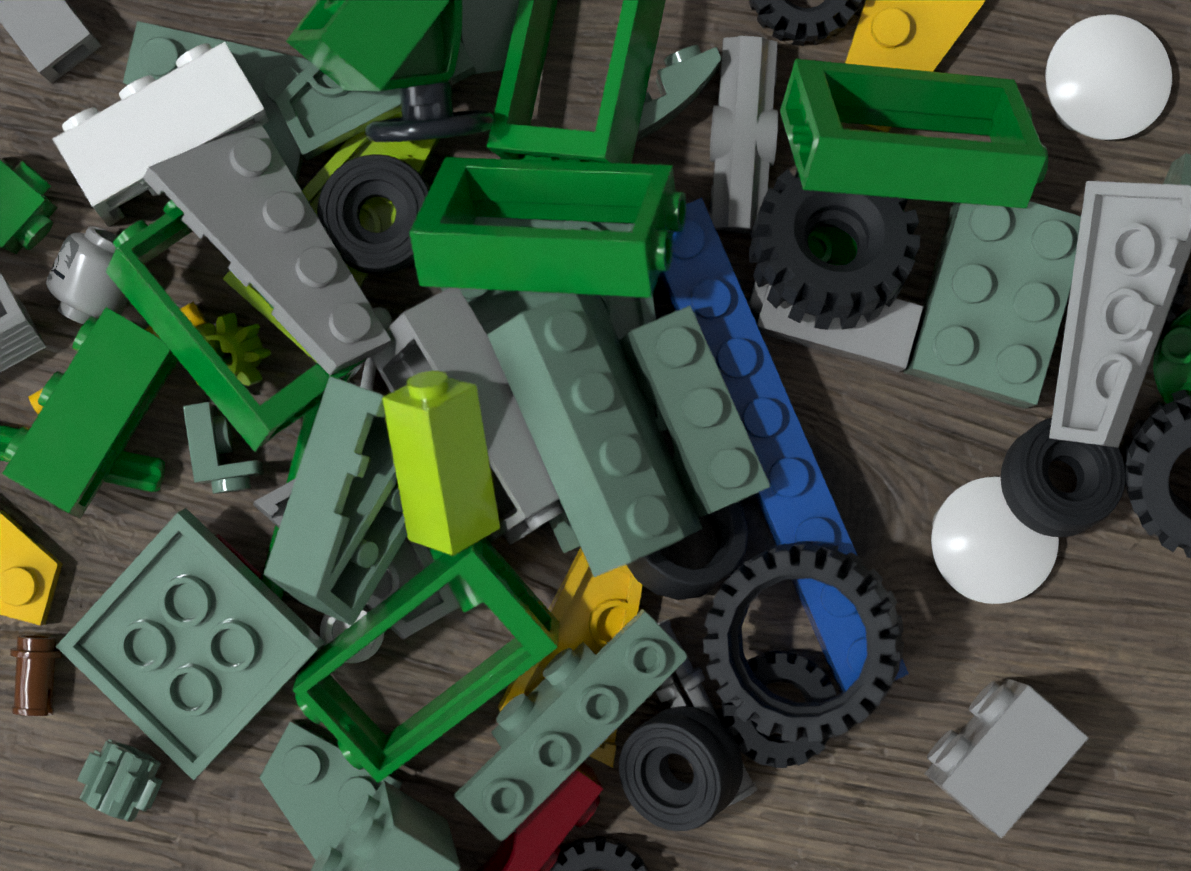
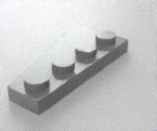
M260 121L148 167L143 179L158 195L163 192L166 193L184 212L182 220L200 239L206 236L231 262L228 269L245 287L252 284L274 307L272 315L329 375L383 351L390 343V337Z
M1086 181L1049 438L1119 447L1191 251V185Z

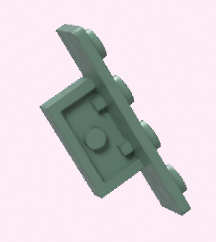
M643 609L597 654L584 642L574 651L571 648L561 651L544 669L543 676L545 679L528 696L520 694L514 697L500 711L496 719L499 725L491 733L501 749L454 796L497 839L504 840L686 660V653Z

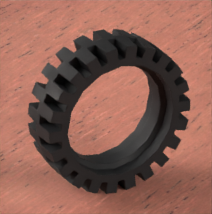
M798 541L790 545H786V543L759 553L741 565L728 578L715 596L713 607L707 614L704 627H708V633L703 639L704 654H709L710 662L706 666L710 679L717 678L720 684V688L717 691L718 695L724 703L731 701L737 707L734 714L744 723L751 719L758 724L756 730L768 736L773 732L782 734V740L797 742L800 738H808L809 742L822 741L832 734L836 737L848 732L853 726L865 720L880 705L891 689L899 671L904 649V642H902L904 627L902 616L897 615L895 609L897 601L891 590H885L881 584L883 578L874 568L869 571L861 564L862 558L852 552L846 555L838 551V546L828 543L813 545V541ZM785 579H814L836 588L855 605L866 628L867 657L859 678L846 692L823 702H794L772 693L754 676L743 653L742 626L750 604L763 589Z

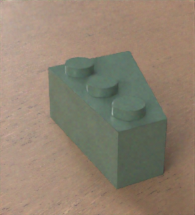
M330 376L264 575L302 604L353 626L406 539L407 530L382 400L384 396Z

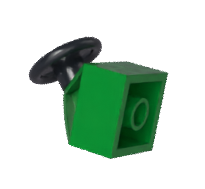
M317 0L286 40L289 45L345 91L400 90L403 117L375 121L367 125L365 135L372 142H404L461 136L490 130L494 125V116L488 111L453 112L452 84L449 79L454 74L460 48L462 0Z

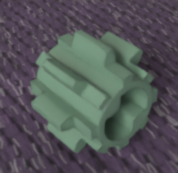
M108 739L101 751L95 750L94 753L90 752L77 779V781L86 784L80 799L86 802L88 806L111 817L132 822L135 820L139 809L146 812L147 808H151L163 783V780L155 777L161 763L151 755L133 746Z

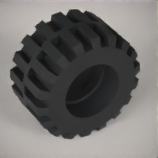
M1183 389L1172 393L1174 401L1163 406L1158 400L1149 407L1148 411L1151 416L1145 422L1137 420L1131 430L1133 435L1132 443L1125 444L1123 459L1126 475L1125 487L1134 513L1139 517L1141 526L1150 536L1153 534L1158 536L1161 546L1172 552L1177 547L1184 549L1186 557L1191 558V502L1175 495L1169 484V474L1175 460L1182 452L1191 447V395H1188L1186 390Z

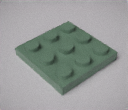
M185 508L169 521L56 647L191 779L195 780L325 642Z

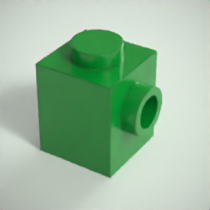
M0 157V246L17 254L22 247L26 250L32 249L48 234L53 226V221L49 217L58 207L44 196L51 185L24 161H21L14 169Z

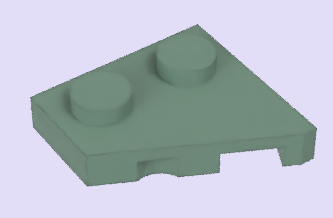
M294 720L289 722L259 777L315 860L326 847L332 846L336 848L349 830L346 827L347 819L362 796L369 794L373 797L383 781L388 782L397 789H400L404 780L390 774L377 783L365 769L358 770L345 759L338 744Z

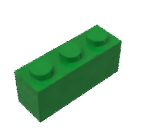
M105 307L98 319L91 316L80 328L72 346L77 351V354L64 374L57 371L48 380L38 399V404L43 406L36 420L30 429L23 426L16 432L4 453V459L9 463L4 469L3 475L79 519L82 518L178 362L176 356L160 338Z

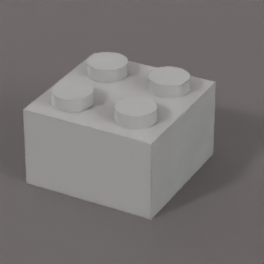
M1008 678L1001 686L992 681L978 694L969 707V711L974 714V717L959 734L951 729L939 739L927 755V759L933 764L924 773L978 822L1000 838L1009 831L1088 739L1083 732L1029 685Z

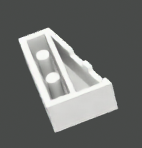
M225 42L214 48H211L209 43L192 48L177 59V69L158 80L149 75L132 82L119 93L121 98L119 102L101 112H98L93 107L75 114L62 125L64 133L53 138L90 204L108 227L124 217L118 206L148 189L152 196L158 195L143 179L149 166L260 121L262 125L269 122L263 105Z

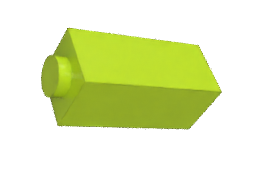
M425 371L411 376L407 380L406 386L382 397L408 540L453 556L500 529L477 385L449 378L446 373L441 371Z

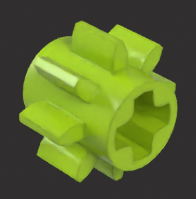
M229 313L219 316L216 326L208 322L195 327L243 385L251 386L262 380V376L256 367L260 364L261 359L271 355V351L262 347V343L257 336L260 329L258 323L248 327L237 326L235 313ZM224 352L232 353V357L225 356Z

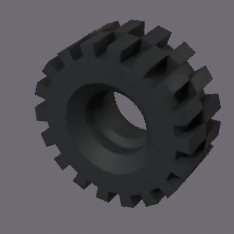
M787 169L777 178L774 189L769 187L764 196L750 236L753 239L749 248L750 263L758 262L753 274L758 288L769 283L771 289L767 300L776 309L786 301L792 305L788 318L801 323L805 313L816 316L814 328L828 330L833 318H840L842 330L855 328L861 315H864L866 321L870 322L880 315L885 304L888 307L891 306L915 263L914 258L920 247L921 236L913 235L919 224L916 209L907 212L903 211L908 201L907 198L803 190L798 170H796L794 176ZM821 226L839 228L854 239L857 245V255L846 265L826 263L817 258L809 249L808 237L810 233Z

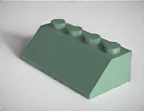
M570 294L520 313L487 335L594 577L630 563L703 529L600 295Z

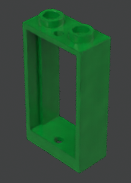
M519 0L495 107L494 125L490 130L487 148L501 159L631 164L666 0H623L595 132L530 126L558 0Z
M795 59L780 114L803 190L1027 208L1036 183H1041L1046 176L1048 151L1046 146L1040 142L1032 123L1031 110L1028 106H1025L1015 79ZM840 122L987 135L990 137L991 142L842 129Z
M445 157L409 232L419 286L652 297L660 271H668L670 269L673 254L674 232H682L684 229L686 198L684 192L675 191L673 165ZM476 217L635 223L632 232L473 225Z
M170 200L163 208L165 215L149 226L144 220H139L118 235L113 241V246L116 250L106 269V273L254 452H256L321 403L330 376L349 382L367 358L332 375H329L317 363L263 404L259 405L144 266L147 262L193 232L182 220L184 212ZM265 299V301L270 305V307L274 309V307Z
M484 537L453 556L444 553L355 622L353 626H350L315 653L299 670L293 691L295 692L297 704L305 716L316 724L322 722L338 739L339 749L345 759L358 770L365 769L379 783L557 649L560 622ZM460 575L515 638L389 734L385 735L330 674L448 582Z

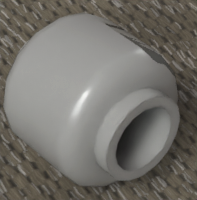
M89 226L86 233H72L64 240L46 281L49 291L61 301L57 310L62 315L84 324L91 316L99 318L105 307L119 315L123 313L128 299L106 273V269L116 250L113 246V241L118 235L99 227Z

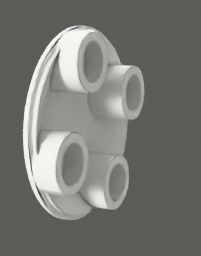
M1097 15L1074 24L1057 40L1047 61L1046 89L1050 102L1056 111L1057 119L1062 126L1094 139L1119 140L1143 131L1161 114L1171 91L1172 69L1163 44L1146 26L1125 16Z
M1000 477L980 478L962 485L949 495L933 517L931 545L935 563L948 584L968 599L988 604H1003L1019 600L1035 591L1045 581L1054 566L1058 553L1059 537L1039 534L1026 527L1015 517L1005 501Z

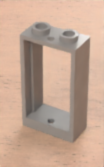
M448 288L403 312L385 330L391 339L390 343L383 351L370 356L391 393L406 386L407 380L411 376L425 371H441L446 373L449 378L477 385L500 529L485 538L492 542L504 535L509 545L563 513L565 510L559 502V496L491 342L460 289Z

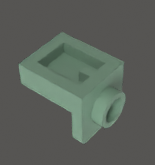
M210 402L183 406L194 483H211L213 494L250 489L249 477L264 475L263 462L253 460L225 465L223 454L233 452V438L229 420L225 415L218 416L216 405Z

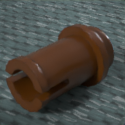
M43 635L17 636V648L10 649V656L16 657L15 695L12 714L24 716L54 715V707L52 705L55 658H61L62 652L56 649V637Z

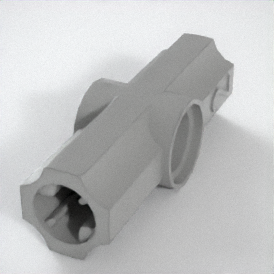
M755 36L724 37L722 41L718 105L713 107L710 138V162H714L713 185L711 186L709 215L717 231L737 234L752 233L763 198L768 191L769 166H774L778 131V110L773 109L774 87L776 86L778 41Z

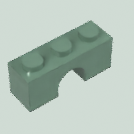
M691 306L631 330L620 339L645 399L653 401L667 425L674 446V458L672 460L698 518L770 487Z

